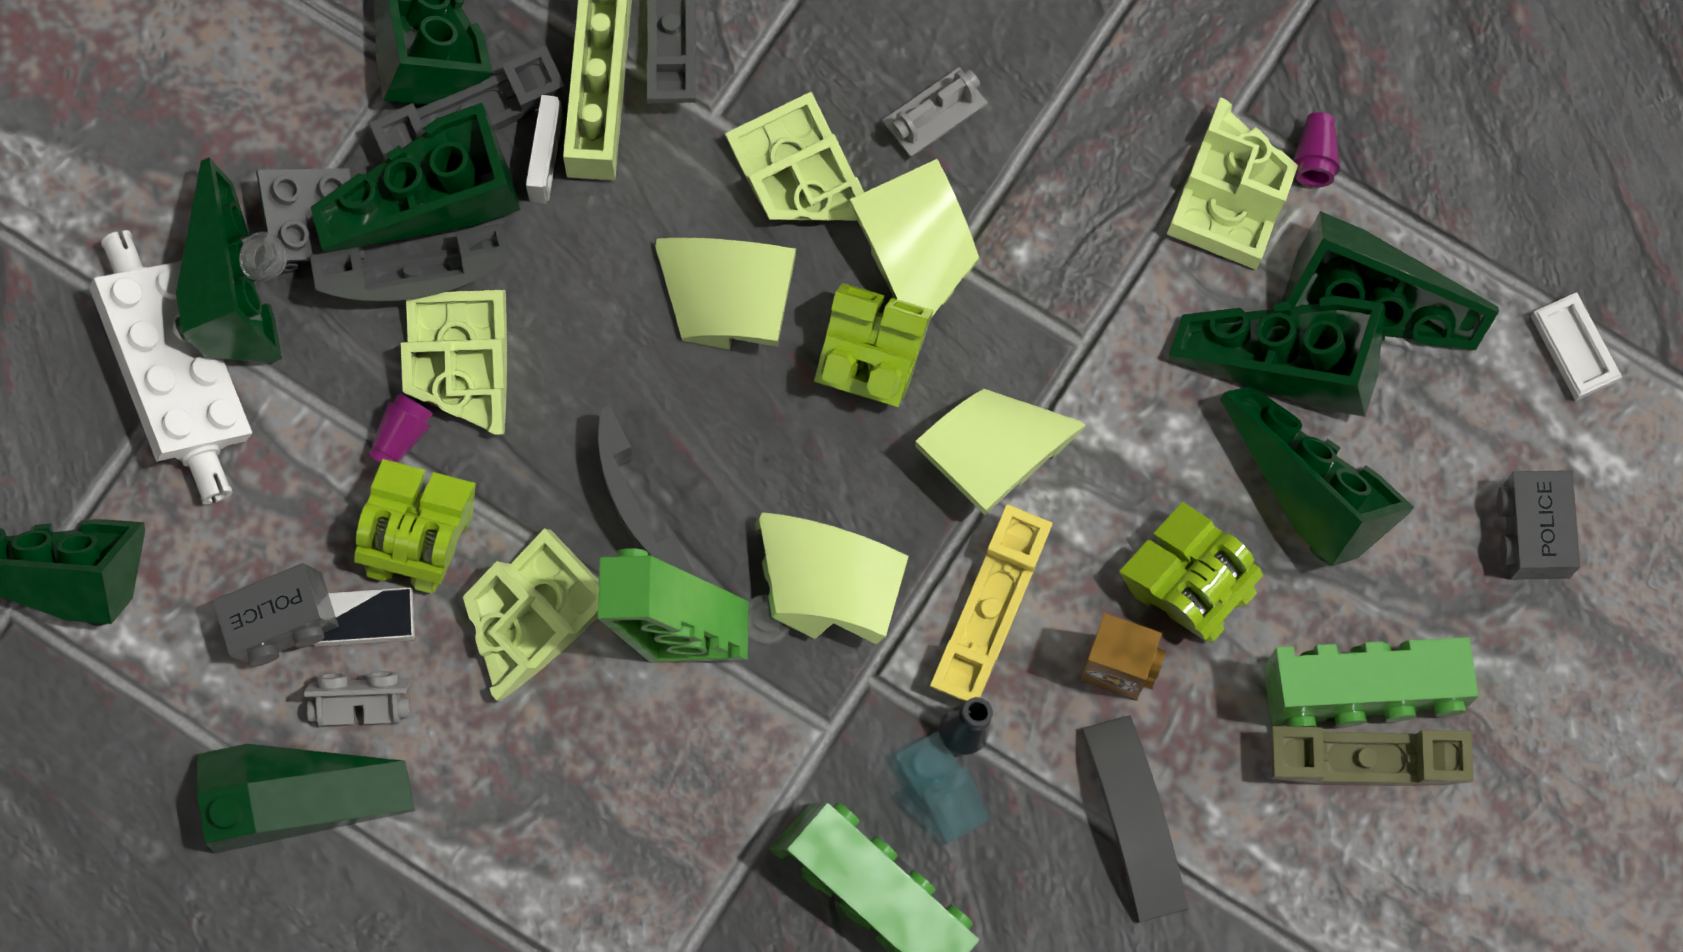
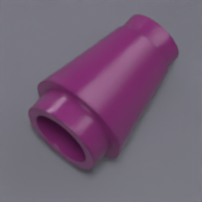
M1315 112L1306 117V124L1304 125L1293 159L1298 165L1296 180L1305 186L1316 188L1329 186L1340 172L1335 118L1328 113Z
M399 393L393 403L388 401L372 443L373 447L368 455L379 462H382V459L400 462L431 427L427 423L433 413Z

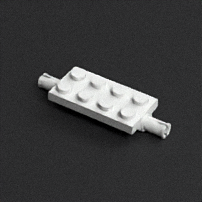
M121 231L122 239H120L118 232L108 234L101 240V245L106 252L114 274L93 278L89 289L156 462L177 458L182 461L184 466H189L203 504H211V497L214 498L215 503L225 500L232 495L233 491L227 482L218 455L221 449L228 445L246 442L251 436L252 431L223 358L205 357L191 342L186 343L183 341L177 331L175 316L179 315L176 290L182 261L153 267H143L130 231Z

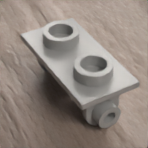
M958 67L884 118L882 122L907 154L913 157L988 105V102L977 90L980 82L973 71L968 70L964 73Z
M394 671L372 672L367 674V680H347V674L344 673L318 675L317 681L310 682L304 691V697H316V701H308V721H318V726L355 724L354 706H363L364 724L400 723L401 718H410L411 714L410 698L400 697V693L407 692L411 684V678H398V673Z

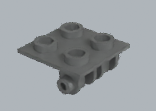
M349 168L270 169L256 171L271 262L278 265L280 272L295 271L298 269V261H311L310 255L324 253L319 241L311 206L350 180ZM359 246L360 258L364 260V248Z

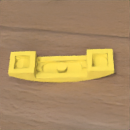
M1006 505L988 547L984 562L951 640L947 644L930 688L964 702L974 697L981 698L1053 525L1052 522L1011 505Z

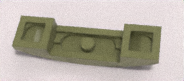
M1273 726L1271 728L1272 778L1357 786H1420L1471 783L1474 781L1472 731L1421 730L1414 734L1323 731V727Z

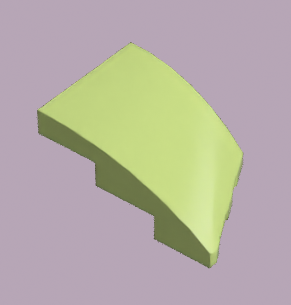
M812 92L724 134L769 220L857 221L850 208V199L864 193L858 178L854 176L835 135H832Z
M1220 97L1180 196L1167 235L1257 270L1274 223L1286 202L1298 165L1282 150L1273 147L1268 137L1257 127L1250 130L1231 112L1232 104Z
M938 159L850 199V208L871 246V255L893 295L892 298L934 310L933 317L940 306L944 305L953 294L959 282L968 275L979 261V256L965 217Z
M659 238L656 240V252L664 274L682 341L728 350L731 348L732 339L778 347L796 249L770 244L710 238Z
M506 290L443 292L406 300L408 342L401 343L403 392L423 402L437 406L449 414L487 429L495 435L504 434L507 391Z
M982 389L964 400L916 440L915 447L986 515L1016 485L1020 487L1050 457L1053 459L1085 429L1086 425L1079 420L987 389Z
M763 512L756 518V531L762 532L766 554L762 561L764 577L770 587L768 599L772 618L814 639L833 623L876 645L886 637L907 564V555L864 536L807 519Z
M544 528L511 564L496 561L463 596L469 620L473 622L476 628L475 640L479 654L485 659L492 682L490 691L497 701H502L536 675L598 619L599 580L552 530Z

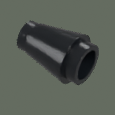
M974 697L949 710L943 716L940 722V735L950 750L968 755L976 753L984 747L988 739L993 710L989 702L983 698Z

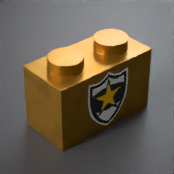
M1104 613L1080 681L1137 701L1142 688L1152 690L1155 680L1158 678L1167 652L1157 648L1162 633Z

